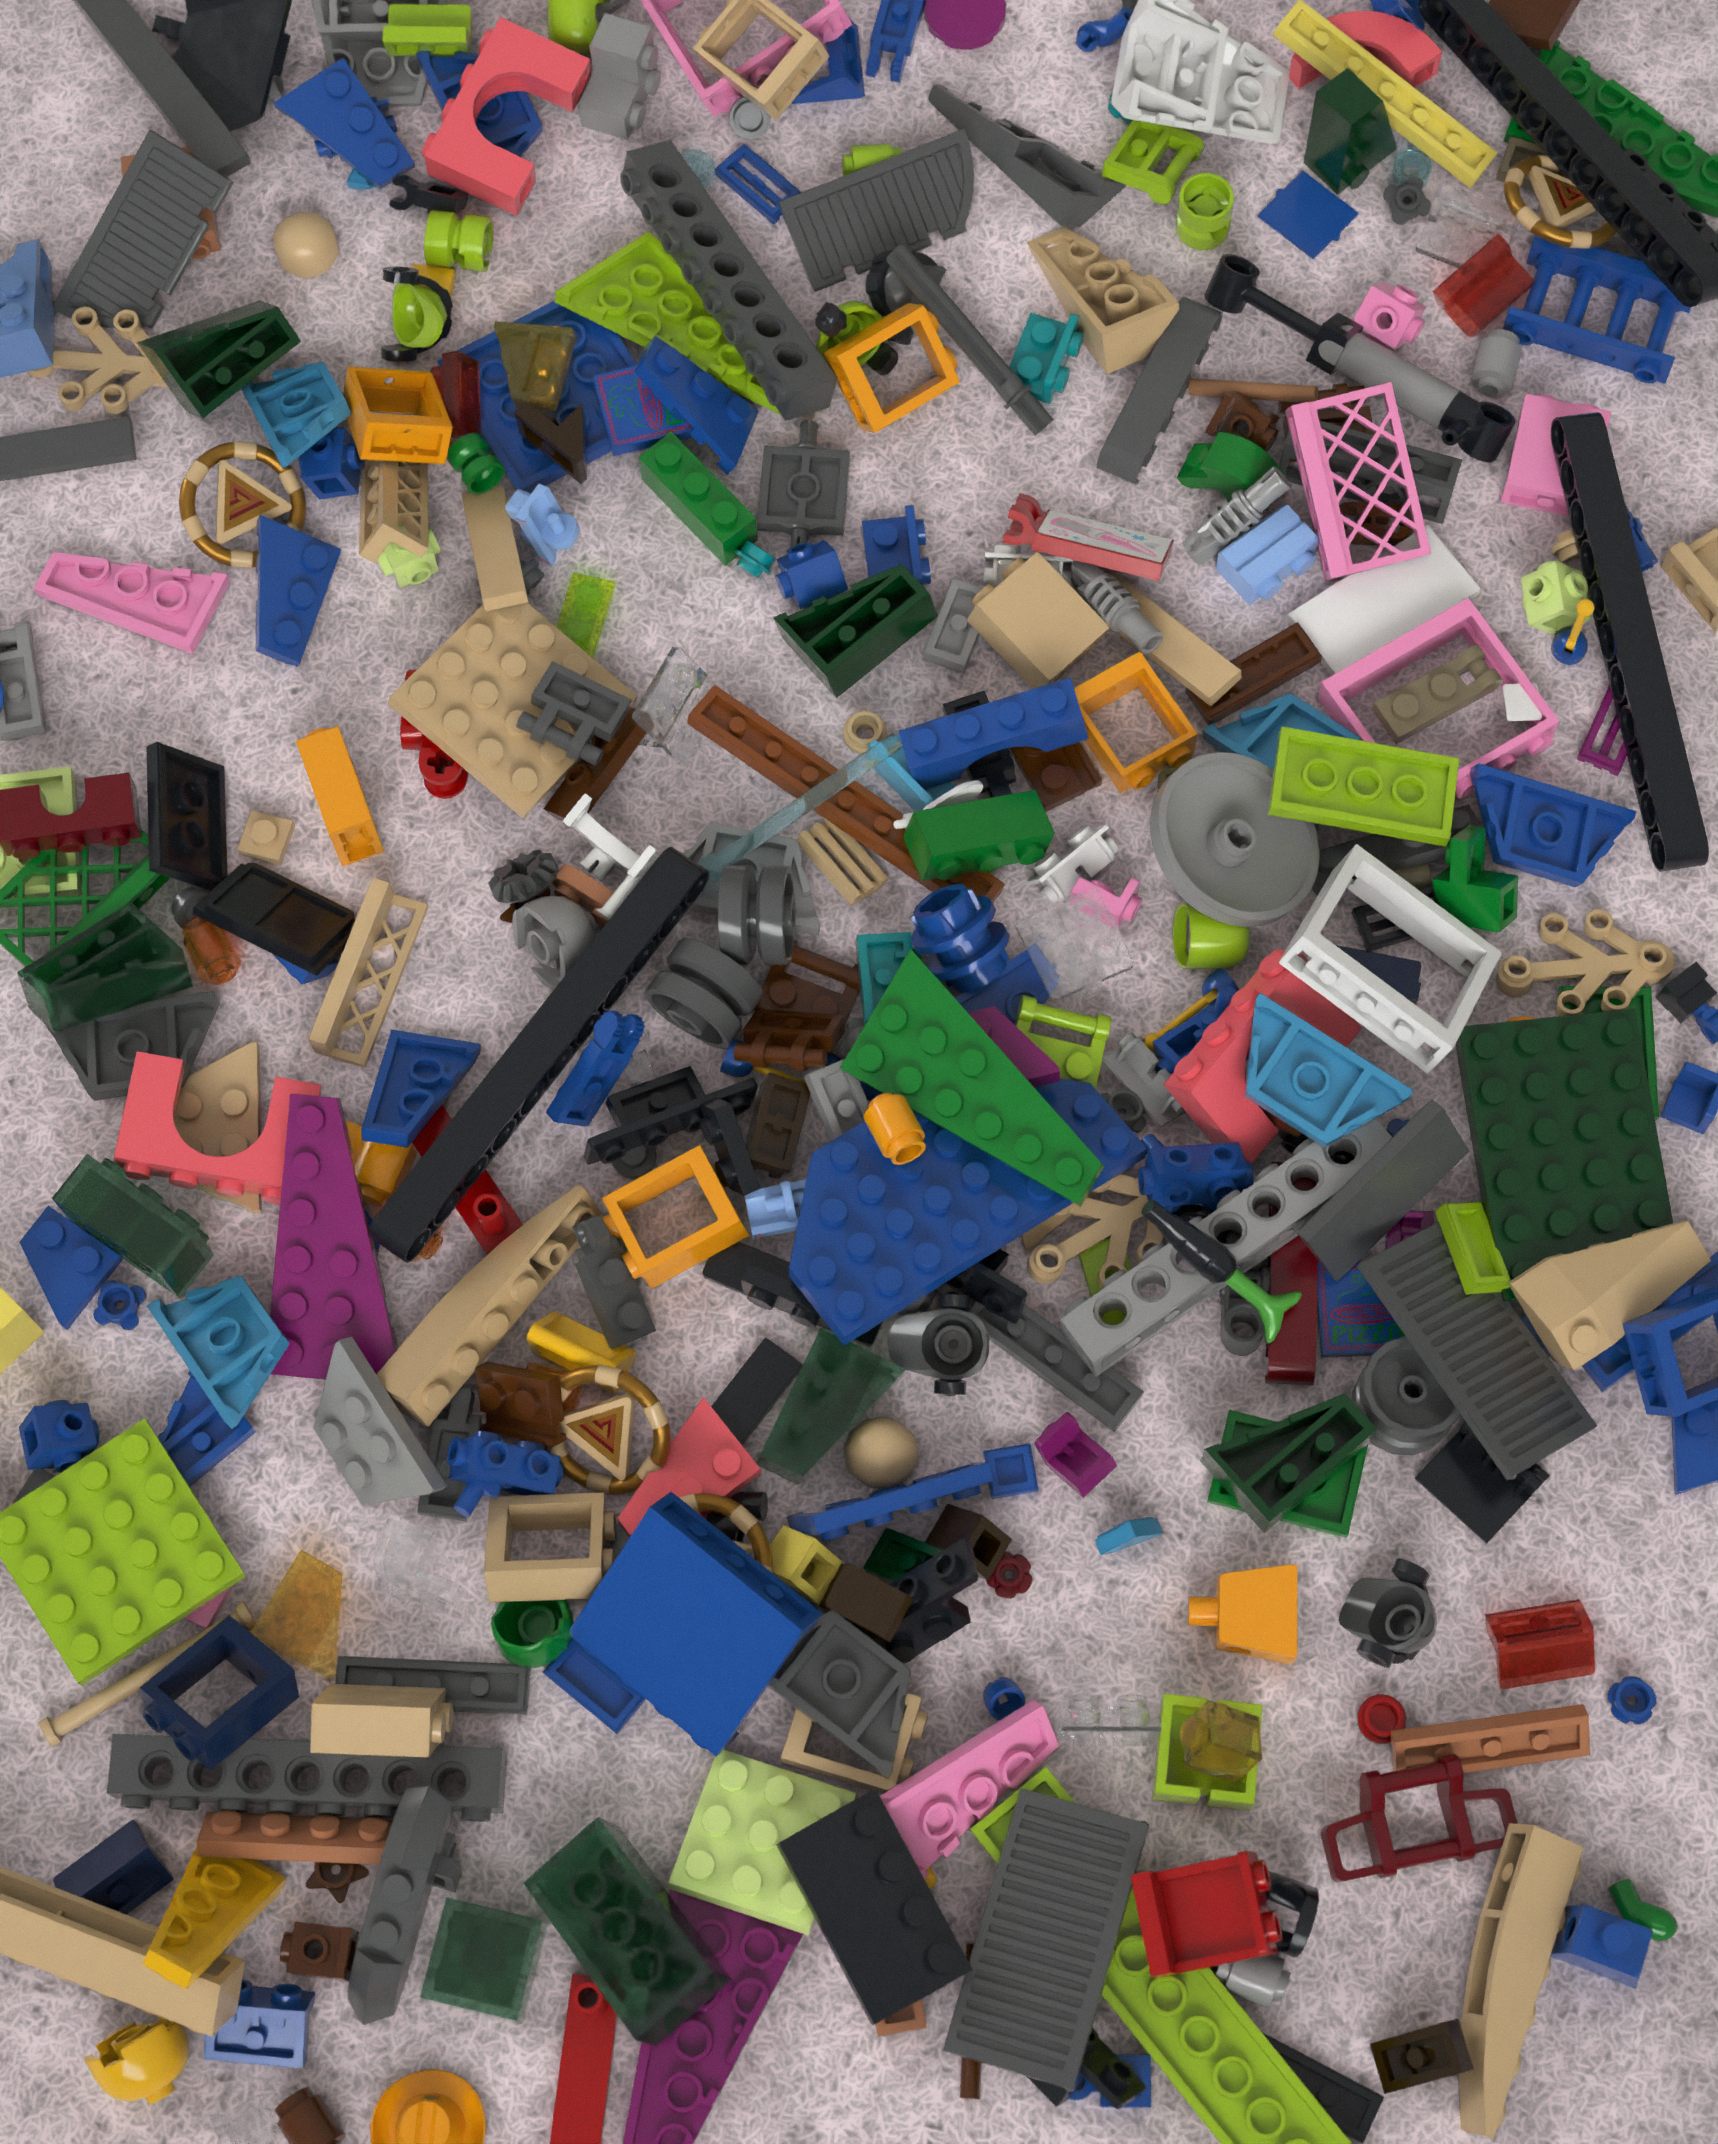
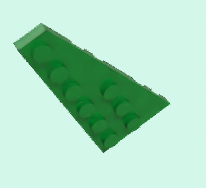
M1556 41L1551 51L1542 49L1538 59L1623 151L1631 149L1642 155L1647 160L1649 167L1662 180L1672 184L1677 190V194L1692 209L1718 218V155L1711 156L1694 144L1696 138L1685 130L1679 133L1663 122L1665 116L1616 81H1606L1590 69L1591 63L1578 55L1574 58L1559 47L1560 41ZM1512 118L1506 131L1504 142L1508 143L1510 137H1515L1536 144Z

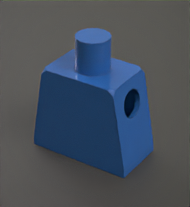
M1566 1906V1920L1561 1931L1556 1936L1550 1956L1636 1989L1653 1931L1591 1906ZM1575 1923L1574 1931L1569 1939L1571 1928Z

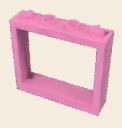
M640 0L711 114L716 116L720 113L730 112L733 104L744 96L723 78L711 86L708 85L665 16V13L684 0ZM822 0L826 7L800 24L818 38L822 45L826 42L834 41L841 36L845 29L853 25L838 0ZM785 34L734 69V71L758 89L795 45V42Z
M1469 598L1323 680L1317 697L1332 720L1359 736L1361 741L1375 743L1347 704V700L1461 635L1470 646L1478 644L1486 655L1484 661L1490 670L1496 669L1503 679L1500 685L1501 689L1503 690L1504 684L1519 683L1542 714V719L1526 721L1530 729L1459 769L1455 792L1458 799H1462L1474 792L1470 776L1471 768L1474 765L1480 763L1509 772L1517 764L1516 759L1527 752L1531 756H1536L1549 748L1554 742L1552 738L1560 722Z

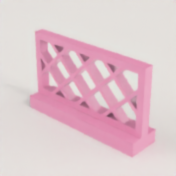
M1392 382L1309 403L1304 402L1292 405L1285 410L1313 532L1319 539L1317 549L1325 581L1431 554ZM1383 394L1387 413L1379 426L1357 414L1366 398ZM1357 401L1353 410L1343 405L1345 403ZM1334 407L1348 416L1336 437L1321 428L1317 410ZM1353 419L1375 432L1363 453L1341 441ZM1388 421L1390 423L1392 435L1387 431L1383 430ZM1379 436L1395 445L1397 456L1389 469L1367 457ZM1323 438L1332 443L1327 452ZM1337 446L1358 459L1346 480L1333 473L1330 469L1328 460ZM1363 462L1385 475L1373 496L1351 484ZM1398 464L1400 466L1402 478L1393 473ZM1389 479L1405 488L1407 499L1399 512L1377 500ZM1333 481L1342 485L1337 495ZM1347 489L1368 501L1356 523L1343 516L1340 512L1339 502ZM1373 505L1395 518L1382 539L1361 527ZM1408 507L1410 509L1412 521L1403 516ZM1399 522L1415 531L1418 544L1417 549L1402 552L1387 543ZM1343 523L1352 528L1347 538ZM1358 532L1378 544L1369 561L1353 564L1349 545ZM1383 548L1393 554L1378 558Z

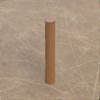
M1191 378L1189 382L1190 396L1223 398L1227 393L1238 392L1252 400L1309 403L1318 399V386Z

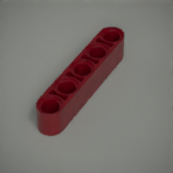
M1272 1161L1271 1164H1275V1163H1276L1278 1166H1280V1165L1283 1164L1284 1162H1274V1161ZM1304 1177L1297 1179L1292 1185L1298 1190L1309 1191L1317 1183L1310 1178ZM1269 1204V1217H1272L1279 1212V1209ZM1298 1235L1268 1256V1266H1270L1269 1294H1282L1299 1290L1302 1293V1297L1297 1304L1284 1312L1281 1329L1275 1340L1271 1343L1266 1342L1265 1357H1268V1373L1265 1375V1383L1313 1386L1316 1372L1318 1261Z

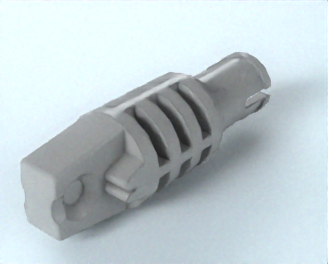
M1273 466L1246 490L1240 489L1233 492L1231 495L1232 500L1226 498L1222 502L1223 507L1217 506L1213 509V516L1207 514L1203 521L1183 541L1184 548L1189 557L1197 564L1202 565L1233 543L1232 539L1237 540L1243 535L1242 530L1244 532L1249 531L1252 528L1251 523L1258 524L1262 520L1261 517L1264 516L1263 511L1278 497L1292 488L1286 476L1276 466Z
M1080 561L1072 563L1071 580L1077 586V593L1109 625L1112 631L1123 632L1142 654L1153 652L1161 644L1163 633L1141 613L1140 602L1107 570L1103 572L1096 565Z

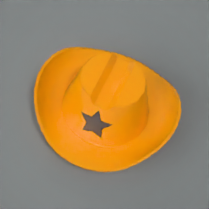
M438 2069L413 2072L393 2083L378 2100L370 2124L372 2144H483L486 2133L484 2109L473 2087L460 2076Z

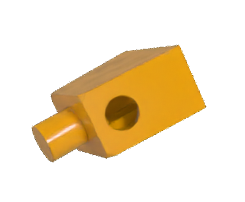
M1290 1564L1220 1574L1216 1581V1597H1188V1625L1216 1626V1649L1293 1664L1297 1658V1565Z

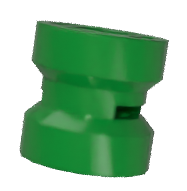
M470 433L456 440L449 447L446 458L456 472L462 473L461 481L468 491L475 495L490 491L498 485L505 474L504 466L495 455L489 454L490 446L479 433Z

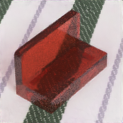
M1498 233L1432 292L1438 306L1467 337H1473L1534 285V280L1513 257L1510 245Z
M459 351L442 353V365L432 367L430 372L433 374L453 426L449 443L450 447L464 435L470 433L481 434L479 361Z
M1580 1599L1485 1614L1487 1633L1496 1651L1497 1678L1502 1689L1587 1676L1595 1672L1594 1627Z

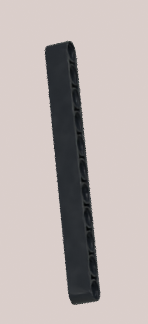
M1419 0V10L1425 22L1575 185L1671 293L1687 307H1694L1717 299L1718 253L1485 0Z
M1599 412L1556 417L1551 424L1553 452L1583 576L1588 585V597L1594 604L1593 617L1652 861L1659 872L1702 866L1708 861V840L1606 424Z
M668 847L663 851L378 1212L368 1230V1236L406 1263L411 1262L417 1257L594 1031V1025L601 1019V1015L612 1008L698 898L709 879L710 872L673 847Z

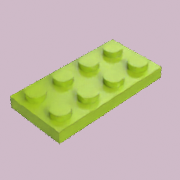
M1282 726L1278 734L1268 815L1446 847L1451 836L1459 758Z

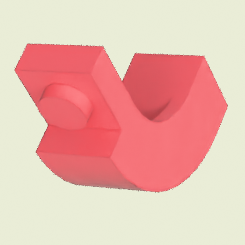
M1374 11L1346 12L1326 18L1414 88L1438 73L1442 51L1422 30L1417 29L1406 20ZM1294 53L1289 79L1300 89L1323 74L1298 54Z

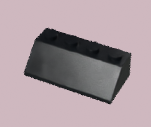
M876 1789L776 1844L871 2025L884 2020L973 1970Z

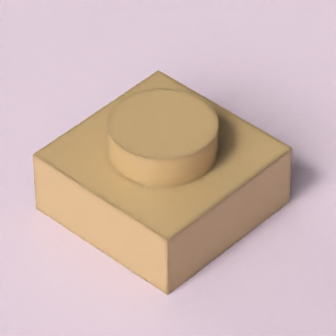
M251 810L237 848L239 855L282 865L295 828L293 820Z

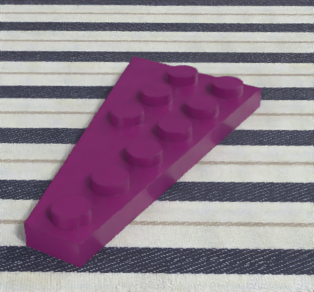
M290 1094L270 1316L290 1344L271 1372L272 1375L326 1380L335 1343L348 1337H353L375 1374L381 1370L397 1351L394 1328L391 1327L385 1301L386 1293L374 1241L368 1236L370 1226L367 1223L362 1202L364 1198L360 1183L358 1184L352 1159L353 1151L341 1099L336 1097Z
M669 1889L623 2144H694L804 1934Z

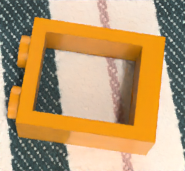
M907 303L823 353L828 365L837 376V383L862 430L876 433L960 383L955 369L958 368L956 358L947 346H943L937 334V331L940 329L936 317L924 305ZM913 325L937 376L881 409L856 357Z
M347 367L343 396L351 414L346 419L361 460L446 464L453 426L432 372ZM388 377L393 378V381L390 383L384 382ZM370 411L417 414V416L370 413Z
M1140 651L1074 688L1089 738L1084 740V742L1119 793L1131 787L1134 790H1140L1155 779V773L1167 766L1171 768L1180 767L1192 758L1198 733ZM1138 688L1174 740L1124 768L1089 718V715Z
M339 726L331 729H315L309 732L305 738L296 740L328 834L342 867L383 853V846Z
M700 1145L602 1197L609 1212L602 1219L611 1236L614 1235L617 1240L623 1239L628 1252L624 1253L622 1258L634 1279L642 1276L651 1289L749 1236L717 1173ZM696 1176L718 1220L647 1258L624 1213Z

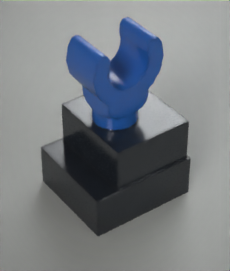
M1696 961L1666 984L1655 998L1667 1011L1669 1010L1680 1024L1694 1015L1703 1035L1712 1044H1715L1718 1041V1010L1710 1006L1708 1002L1711 1001L1717 992L1705 980L1708 974Z

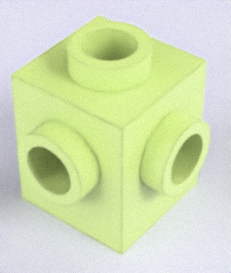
M403 525L398 526L399 528H401V529L407 531V530L403 527ZM429 528L428 549L422 557L391 541L377 561L384 576L393 574L399 588H402L409 584H420L429 579L432 574L438 572L439 568L435 555L440 553L441 550L434 533Z
M1549 561L1539 565L1536 571L1521 577L1523 589L1522 604L1527 614L1528 626L1550 634H1557L1566 628H1573L1578 615L1576 605L1580 600L1587 599L1588 585L1582 571L1567 566L1560 561ZM1590 616L1586 617L1585 622L1591 619Z

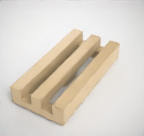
M825 819L823 824L820 822L814 824L811 831L807 832V830L799 833L797 838L799 846L851 906L886 885L888 877L860 844L827 819ZM819 839L820 842L826 847V849L832 854V856L834 857V862L820 847L816 840ZM843 872H847L861 889L857 890Z

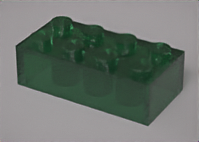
M600 1817L595 1818L523 1882L637 2041L658 2046L732 1980L621 1828Z

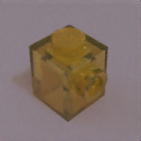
M1208 1700L1192 1716L1188 1717L1182 1725L1180 1741L1184 1747V1764L1186 1768L1237 1783L1262 1759L1258 1716Z

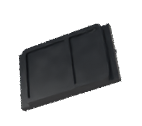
M253 862L245 865L241 863L193 907L192 913L316 976L344 950L355 923V914L352 910Z

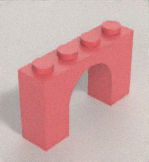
M500 17L494 29H487L479 45L480 55L475 64L469 63L466 66L460 80L462 88L456 99L450 98L447 101L441 115L443 123L437 134L432 132L426 139L422 156L425 157L428 175L518 216L536 182L534 163L489 142L476 126L478 115L485 104L491 99L512 91L534 94L573 113L591 77V64L589 58Z
M1275 949L1261 961L1258 971L1243 988L1233 995L1229 1006L1215 1022L1204 1030L1200 1041L1187 1056L1176 1064L1174 1072L1163 1084L1212 1144L1238 1142L1245 1161H1250L1251 1164H1253L1279 1132L1259 1105L1245 1097V1061L1250 1048L1254 1004L1259 993L1270 998L1345 1047H1348L1362 1029L1356 1020L1278 962L1285 951ZM1298 954L1303 960L1308 961L1303 954Z
M137 1051L114 1154L115 1168L123 1170L122 1174L136 1180H150L151 1175L169 1178V1183L177 1187L193 1189L197 1187L198 1183L215 1186L216 1192L227 1196L241 1197L244 1192L262 1195V1200L280 1205L290 1094L321 1096V1085L275 1076L266 1124L259 1138L240 1153L224 1157L209 1156L194 1150L180 1137L174 1124L184 1075L183 1059Z

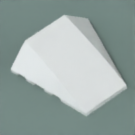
M1138 0L1122 36L1111 104L1126 119L1268 144L1278 143L1280 141L1290 71L1246 40L1240 44L1227 35L1228 27L1216 19L1210 23L1193 11L1195 4L1189 0Z

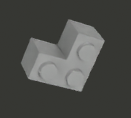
M604 13L590 44L593 73L578 104L581 126L628 140L633 127L639 129L642 126L646 113L644 102L648 94L655 95L660 84L661 72L656 67L658 47L653 43L651 26Z

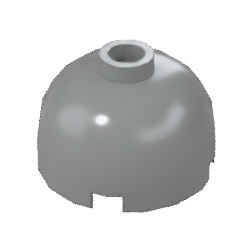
M544 896L529 901L521 908L515 910L512 918V930L518 950L524 946L529 949L542 967L530 968L541 983L550 989L557 987L594 940L598 931L596 921L588 911L583 910L578 904L562 896ZM552 962V966L554 968L547 966L545 964Z

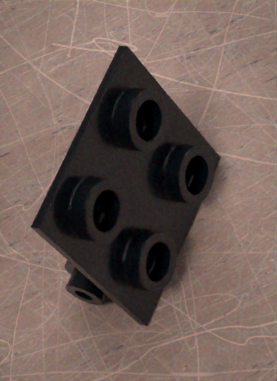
M1465 1422L1457 1434L1425 1466L1415 1479L1487 1544L1550 1475L1536 1463L1519 1473L1515 1479L1506 1480L1469 1425Z

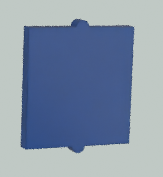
M1302 171L1284 189L1276 191V197L1258 214V218L1314 259L1333 240L1338 241L1340 239V233L1359 213Z

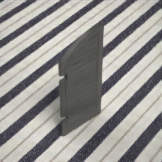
M965 128L778 202L814 292L846 280L842 268L850 264L854 265L858 275L871 270L872 261L881 252L894 250L901 244L906 245L911 252H917L932 246L928 233L939 230L943 240L967 232L965 223L973 197L974 167Z
M149 129L53 304L55 311L72 319L73 313L78 308L90 307L95 310L101 327L115 328L113 323L115 315L122 310H132L138 315L142 326L146 325L152 328L164 308L162 304L154 300L159 289L167 295L172 294L210 226L209 222L200 218L204 208L207 207L217 213L234 182ZM86 318L81 323L89 324L92 319ZM127 321L122 325V328H129L134 322Z

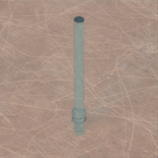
M891 733L717 854L712 851L698 861L700 866L710 872L708 881L711 880L712 883L718 881L721 878L724 866L733 865L903 748L896 735Z

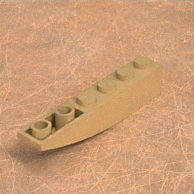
M577 1185L495 1247L432 1308L376 1374L400 1413L429 1427L475 1372V1368L480 1366L580 1246L572 1227L597 1215L604 1216L584 1187Z
M1509 1823L1479 1917L1468 1967L1461 2028L1474 2070L1459 2074L1461 2130L1494 2139L1497 2128L1505 2118L1507 2094L1511 2081L1517 2075L1521 2066L1520 2052L1527 2030L1530 2029L1536 2017L1535 2004L1541 1984L1550 1972V1955L1556 1936L1561 1931L1566 1920L1565 1907L1571 1887L1577 1881L1581 1871L1580 1858L1584 1847L1536 1825Z

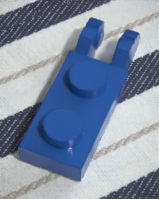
M926 0L881 1L870 38L871 49L866 65V76L876 77L881 65L882 51L896 53L890 68V79L894 82H901L907 56H911Z
M607 1010V1012L601 1015V1019L594 1025V1039H591L588 1046L583 1050L576 1065L564 1084L557 1091L554 1100L546 1111L553 1122L584 1127L589 1126L633 1057L632 1052L638 1045L639 1038L643 1037L642 1034L645 1026L642 1017L634 1014H627V1016L622 1017V1014L618 1011Z

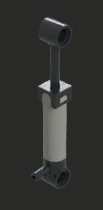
M1234 254L1221 256L1204 294L1209 304L1230 314L1242 313L1247 303L1314 341L1306 358L1307 362L1330 375L1335 371H1339L1366 388L1392 382L1397 406L1442 431L1443 443L1453 446L1458 442L1461 450L1470 457L1483 462L1496 461L1516 422L1514 416L1509 411L1494 403L1478 402L1361 334L1363 326L1339 312L1323 323L1322 326L1257 289L1256 281L1260 272L1251 261Z

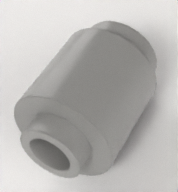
M1502 329L1491 330L1487 333L1486 338L1481 340L1471 375V383L1481 394L1488 397H1498L1512 390L1522 353L1519 345L1520 339L1514 333Z
M1269 1955L1217 1966L1215 1975L1229 1993L1269 2008L1272 1999L1282 2001L1291 1972L1283 1970L1285 1959Z

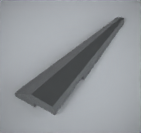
M933 84L928 97L929 102L958 130L965 128L968 139L1060 226L1081 227L1126 187V185L1120 182L1103 178L1094 172L1095 165L1085 160L1081 163L1061 151L1059 146L1007 119H996L994 121L980 112L982 106L973 101L967 104L947 91L948 88Z

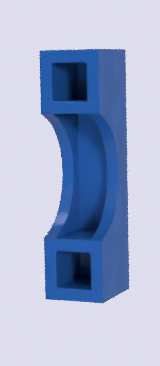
M1071 677L898 731L911 776L924 790L961 779L964 771L973 762L1002 749L1028 746L1048 752L1089 739Z

